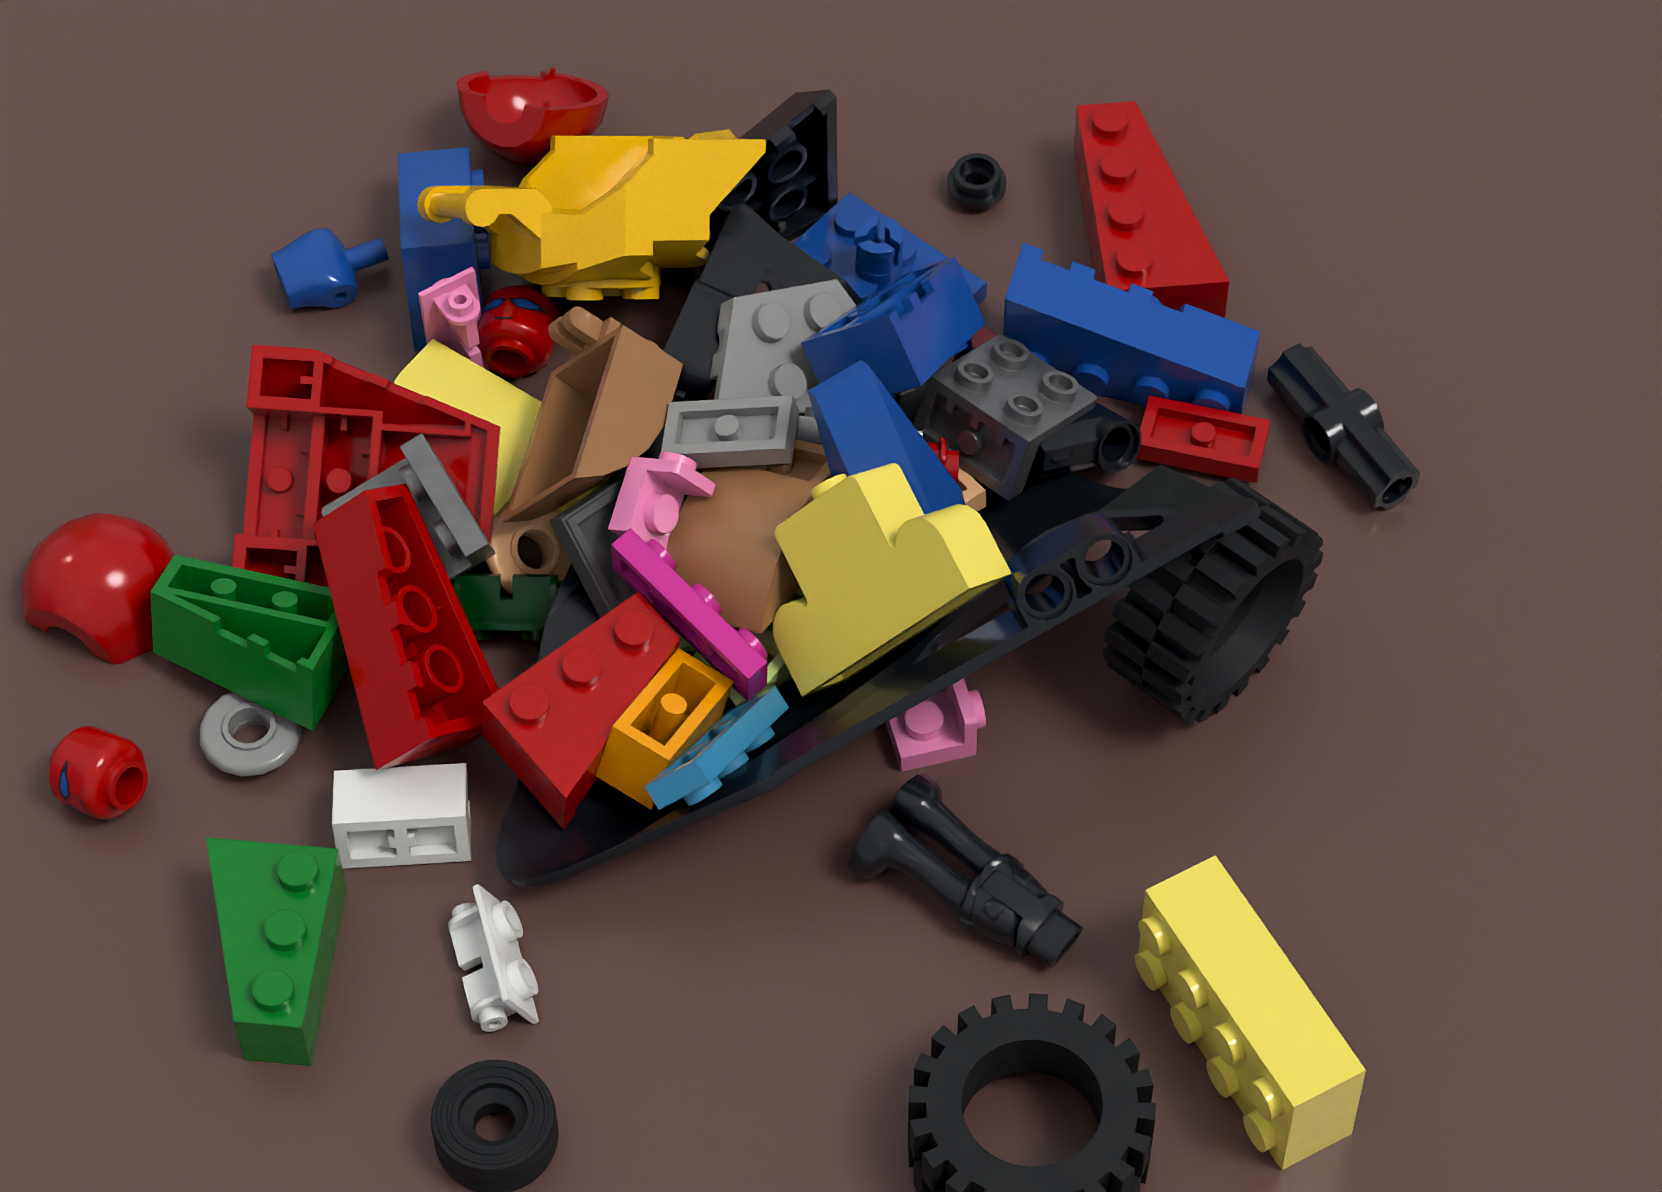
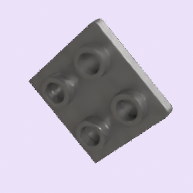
M997 335L936 371L929 378L914 427L917 431H923L922 437L926 442L939 443V438L944 437L947 443V450H959L960 469L1009 501L1023 491L1040 442L1091 411L1097 397L1079 385L1077 380L1071 375L1056 370L1029 352L1024 344L1009 339L1004 335Z
M422 433L400 446L406 457L405 459L324 506L322 509L324 517L364 490L407 483L450 581L496 554L432 446Z

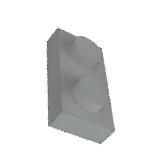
M793 395L669 402L661 452H673L686 456L697 463L696 468L790 464L793 458L799 408Z

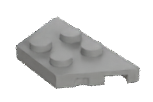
M834 279L739 296L721 303L717 327L719 348L713 355L710 379L717 381L714 400L793 395L799 408V415H805V408L812 407L807 391L817 386L819 382L801 342L857 306L839 281ZM915 388L895 393V397L910 393Z

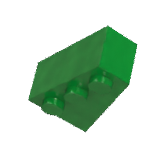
M174 555L150 591L153 653L314 731L350 669L329 587Z
M206 837L233 1021L244 1060L312 1066L347 892L339 850L335 848Z

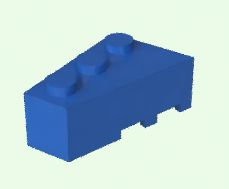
M954 256L910 270L802 341L801 345L819 384L862 360L869 365L894 398L896 396L895 393L922 386L947 360L968 347L967 341L986 323Z

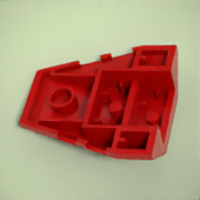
M252 344L246 408L253 413L243 534H235L232 567L329 587L313 523L323 518L322 509L324 506L405 459L406 457L400 446L421 433L432 446L491 544L501 434L500 426L429 396H423L399 386L374 373H368L339 361L333 356L316 349Z

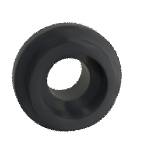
M972 153L961 157L950 170L947 178V190L952 200L960 206L969 209H985L994 206L1003 198L1006 192V176L994 158L982 153Z

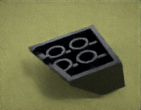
M830 89L794 93L739 138L766 139V152L710 214L709 241L704 245L710 251V254L731 209L738 204H745L751 207L777 233L788 241H792L803 235L838 203L837 97ZM705 265L696 268H667V270L690 293L694 282L699 280Z

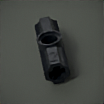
M1300 343L1283 351L1280 358L1268 368L1267 382L1300 419L1304 439L1314 456L1325 464L1335 461L1374 508L1383 507L1387 510L1403 502L1406 495L1418 485L1420 472L1384 431L1382 415L1372 397L1360 388L1350 391L1312 346L1303 347Z

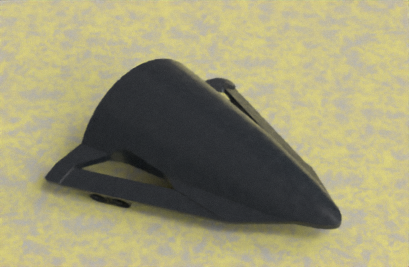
M745 204L734 206L718 236L699 280H696L691 288L663 350L683 363L672 402L708 400L716 382V380L710 379L713 355L719 348L717 327L721 303L734 297L755 294L757 287L763 283H766L769 291L834 279L839 281L856 305L862 303L863 300L847 281L782 237L751 207ZM928 380L922 386L915 387L914 391L893 398L913 425ZM665 425L650 448L639 457H656L658 459L662 449ZM1161 464L1128 489L1099 484L1072 472L1032 481L1027 479L1023 491L1009 501L975 479L986 490L987 506L978 511V513L986 522L1012 574L845 682L803 697L793 678L776 687L789 708L770 725L775 735L758 748L746 753L749 760L732 773L721 778L720 781L723 785L694 805L688 806L685 800L681 798L660 810L656 805L650 810L600 779L598 782H594L577 806L574 817L563 830L524 783L518 779L500 828L496 847L497 867L510 884L519 887L542 886L572 877L771 791L797 772L1215 535L1226 537L1253 522L1260 516L1261 510L1255 499L1226 495ZM627 467L610 476L608 482L626 471ZM1130 531L1148 532L1135 539ZM1101 540H1111V547L1102 558L1095 561L1085 560V554L1094 543ZM572 563L546 617L538 662L600 619ZM1049 575H1053L1051 583L1044 591L1037 594H1026ZM1009 606V608H1010L1009 611H1007V612H1005L1004 614L998 616L997 618L991 620L990 622L984 624L985 622H987V621L990 620L992 617H994L995 615H997L998 613H1000L1002 610H1004L1006 607ZM686 652L691 656L695 654V652ZM728 697L723 714L736 707L730 697Z

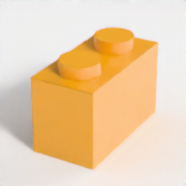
M678 648L612 726L595 776L652 810L655 803L646 791L645 786L722 716L734 681Z

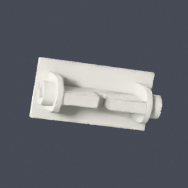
M477 884L472 887L477 905L474 903H463L456 906L452 910L453 918L448 923L459 967L466 971L483 963V968L462 977L471 1018L474 1022L480 1023L481 1029L486 1032H493L504 1028L508 1023L507 1017L516 1012L534 1025L539 1022L533 996L538 994V984L531 967L522 958L517 940L523 936L520 919L508 901L500 902Z

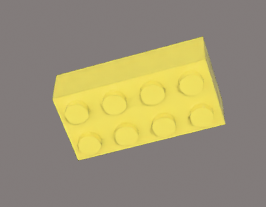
M1215 855L1146 889L1142 920L1138 923L1140 938L1138 953L1135 954L1137 970L1147 987L1152 991L1159 989L1171 1006V1018L1182 1039L1188 1044L1195 1042L1207 1059L1206 1068L1216 1090L1225 1098L1232 1096L1244 1114V1127L1254 1146L1262 1153L1269 1151L1280 1169L1284 1170L1351 1135L1366 1069Z

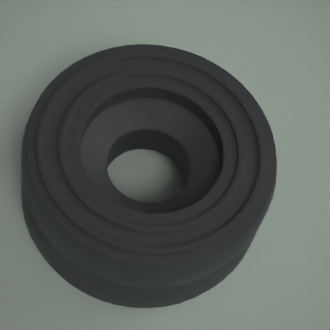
M484 1060L470 1064L454 1073L443 1084L432 1106L431 1131L439 1162L457 1183L476 1192H513L535 1181L546 1170L555 1154L559 1131L554 1099L542 1079L532 1070L521 1064L507 1060ZM490 1113L506 1114L515 1123L511 1133L497 1141L481 1138L476 1133L475 1128L479 1120Z

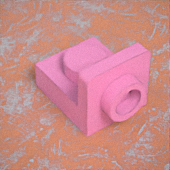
M660 452L658 459L631 457L608 530L621 536L631 528L643 541L647 542L650 539H654L667 549L668 539L678 522L679 512L685 495L712 497L716 484L695 471L697 463L694 460L677 453Z
M964 678L947 687V691L931 696L886 722L901 772L976 755L977 729L986 727V716L979 691L977 689L968 691Z

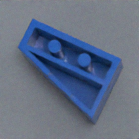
M469 147L397 154L401 253L414 351H421L427 345L418 297L419 292L431 287L441 279L452 277L473 267L476 274L481 313L484 307L481 270L491 269L488 231L483 227L468 225L458 218H453L445 223L428 222L422 218L417 207L420 193L430 186L485 185L483 169L471 170Z

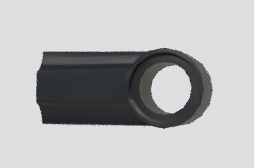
M1095 402L1091 411L1040 442L1027 479L1032 481L1098 466L1108 473H1118L1125 470L1139 453L1141 432L1132 421Z

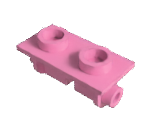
M470 267L452 277L441 279L431 287L419 292L418 297L426 344L435 339L490 371V367L482 358L480 349L476 346L480 344L477 327L482 313L474 268Z

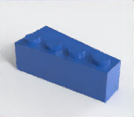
M1022 243L1005 296L1004 336L1024 344L1029 352L1056 370L1071 375L1077 380L1079 385L1096 396L1137 403L1146 408L1150 395L1239 414L1244 413L1256 368L1260 331L1186 303L1178 308V310L1164 306L1158 298L1153 296L1154 291L1131 283L1128 291H1123L1094 280L1096 270L1072 261L1069 270L1041 260L1044 250Z

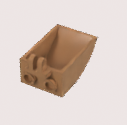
M574 307L566 312L564 316L554 320L549 325V335L554 342L570 351L571 356L569 361L551 372L503 523L529 521L553 512L630 464L631 457H639L647 451L666 423L669 402L673 400L683 363L661 350L656 343L641 337L612 317L602 321L584 308Z
M795 439L793 458L790 464L705 468L701 475L716 484L712 497L688 495L679 512L678 522L669 536L666 550L676 563L677 568L674 571L691 587L695 583L704 586L721 606L722 613L720 616L730 626L736 628L743 627L748 631L762 634L774 620L777 610L783 604L788 603L800 588L776 540L775 528L814 500L810 493L811 489L832 478L823 445Z

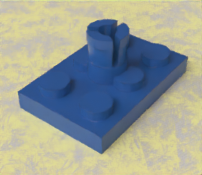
M850 192L793 243L847 281L863 301L910 270L949 258L903 228L896 220L886 217ZM959 265L977 305H979L986 298L987 282Z

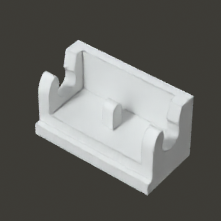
M466 763L389 767L377 771L375 768L334 771L332 828L335 847L339 850L342 868L471 861L470 800H468Z

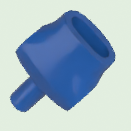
M328 228L311 230L271 254L276 274L291 310L310 306L339 308L350 304L358 293L355 271L389 260L382 238L346 249L340 239Z

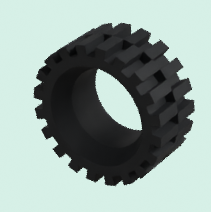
M1228 478L1226 484L1219 481L1211 485V488L1226 495L1255 499L1261 510L1260 516L1226 537L1215 535L1127 585L1126 587L1130 589L1127 596L1117 601L1112 616L1117 621L1107 628L1104 641L1109 644L1103 650V658L1108 661L1106 665L1190 724H1193L1195 720L1199 723L1207 720L1211 711L1216 714L1227 706L1231 694L1238 697L1248 686L1249 677L1254 671L1261 672L1270 660L1267 655L1276 643L1278 645L1282 644L1290 632L1286 628L1291 619L1298 617L1305 606L1306 601L1302 598L1306 592L1314 587L1318 574L1313 571L1322 563L1323 552L1319 550L1323 545V540L1316 531L1236 478Z
M1029 993L1028 1009L1013 1010L1010 995L992 998L991 1016L983 1019L975 1005L958 1013L957 1035L943 1025L931 1037V1057L921 1052L914 1067V1086L910 1085L907 1150L909 1167L914 1166V1186L917 1192H1140L1141 1183H1146L1149 1170L1156 1103H1151L1154 1085L1149 1069L1138 1071L1140 1051L1130 1038L1115 1047L1116 1024L1103 1014L1099 1016L1092 1026L1083 1022L1084 1004L1067 999L1062 1013L1047 1010L1048 994ZM1013 1073H1041L1060 1078L1076 1088L1091 1105L1096 1115L1098 1128L1092 1139L1082 1150L1064 1161L1047 1166H1020L1003 1161L986 1151L970 1133L963 1114L974 1095L993 1080Z

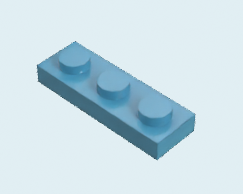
M776 686L754 696L749 702L745 701L726 711L671 764L645 786L646 791L659 810L681 798L685 800L688 806L705 799L723 785L720 781L721 778L732 773L749 760L746 753L758 748L775 735L770 725L789 708Z

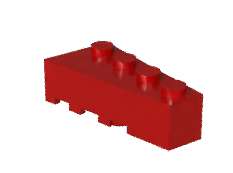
M1136 101L1077 105L1074 158L1092 266L1096 270L1095 280L1123 291H1128L1131 283L1154 291L1153 296L1158 298L1164 306L1178 310V308L1186 303L1225 318L1230 281Z
M407 483L364 490L313 523L375 770L377 771L457 750L482 736V701L498 691L499 688Z

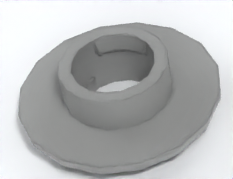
M234 692L221 696L207 709L199 727L200 747L207 760L221 771L238 776L263 775L282 766L295 753L302 738L301 725ZM250 725H259L268 729V733L254 743H242L234 739L236 733Z

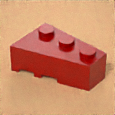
M639 591L482 701V736L563 830L574 817L577 806L594 782L600 780L595 775L612 726L680 645V637Z

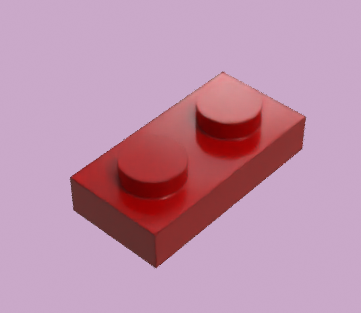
M1149 395L1140 427L1141 446L1136 459L1257 483L1269 436L1271 420Z

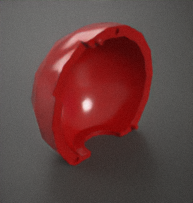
M553 67L550 68V72L541 71L540 76H489V73L486 71L467 74L456 81L459 109L471 134L491 154L513 164H538L550 151L551 136H592L603 122L609 95L602 86L579 77L555 73L556 68Z
M93 513L70 520L58 526L34 548L22 577V616L27 623L45 632H48L51 627H58L70 632L88 647L92 655L111 664L127 662L153 650L150 591L173 558L174 553L158 532L145 523L131 517Z

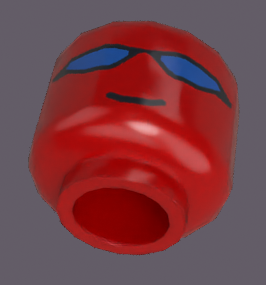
M532 286L503 287L491 293L484 304L482 316L477 327L480 344L476 346L480 349L482 358L492 370L506 377H523L546 367L553 355L556 344L550 337L548 329L549 325L560 317V311L550 298Z
M86 725L71 731L55 747L49 761L48 781L53 796L63 805L93 818L110 820L123 815L128 809L133 808L139 803L148 784V772L143 752L132 740L99 727Z

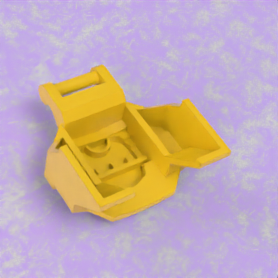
M551 136L550 151L522 179L519 187L490 185L430 186L425 188L418 197V212L428 222L445 223L453 218H458L468 225L483 227L491 234V264L503 271L517 274L529 282L541 285V293L546 297H566L567 300H603V296H622L623 299H659L661 268H696L707 263L710 251L704 245L709 241L710 214L766 152V139H684V137Z

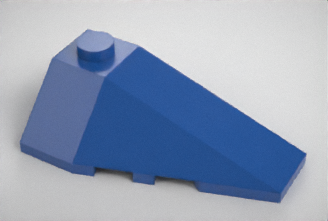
M860 360L807 391L832 477L840 474H846L848 477L890 463H896L902 469L924 515L956 504L965 505L962 489L868 364Z

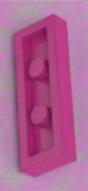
M629 528L611 544L613 570L636 592L639 591L660 616L716 671L733 680V688L749 702L767 685L768 662L765 659L768 657V654L761 642L747 629L741 627L736 631L720 616L722 613L721 606L704 586L695 583L691 587L674 571L677 568L674 559L659 542L654 539L645 542Z

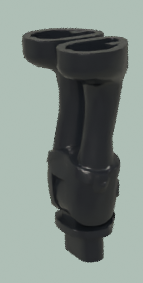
M925 773L917 774L898 790L892 800L890 813L885 809L877 813L850 855L848 868L860 877L874 880L886 873L890 868L897 869L926 887L958 916L957 923L966 930L976 931L1005 947L1013 948L1016 946L1015 952L1022 958L1031 953L1050 968H1053L1076 942L1083 930L1081 925L1062 912L1064 902L1055 895L1049 894L1016 857L1010 853H1000L969 829L942 802L940 786ZM921 833L929 837L960 860L977 876L972 881L948 865L913 834Z

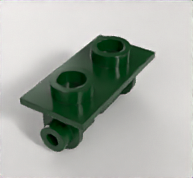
M464 573L452 580L451 584L477 640L493 638L494 630L520 631L521 639L541 641L546 617L563 580H559L558 574H513V598L501 597V574Z

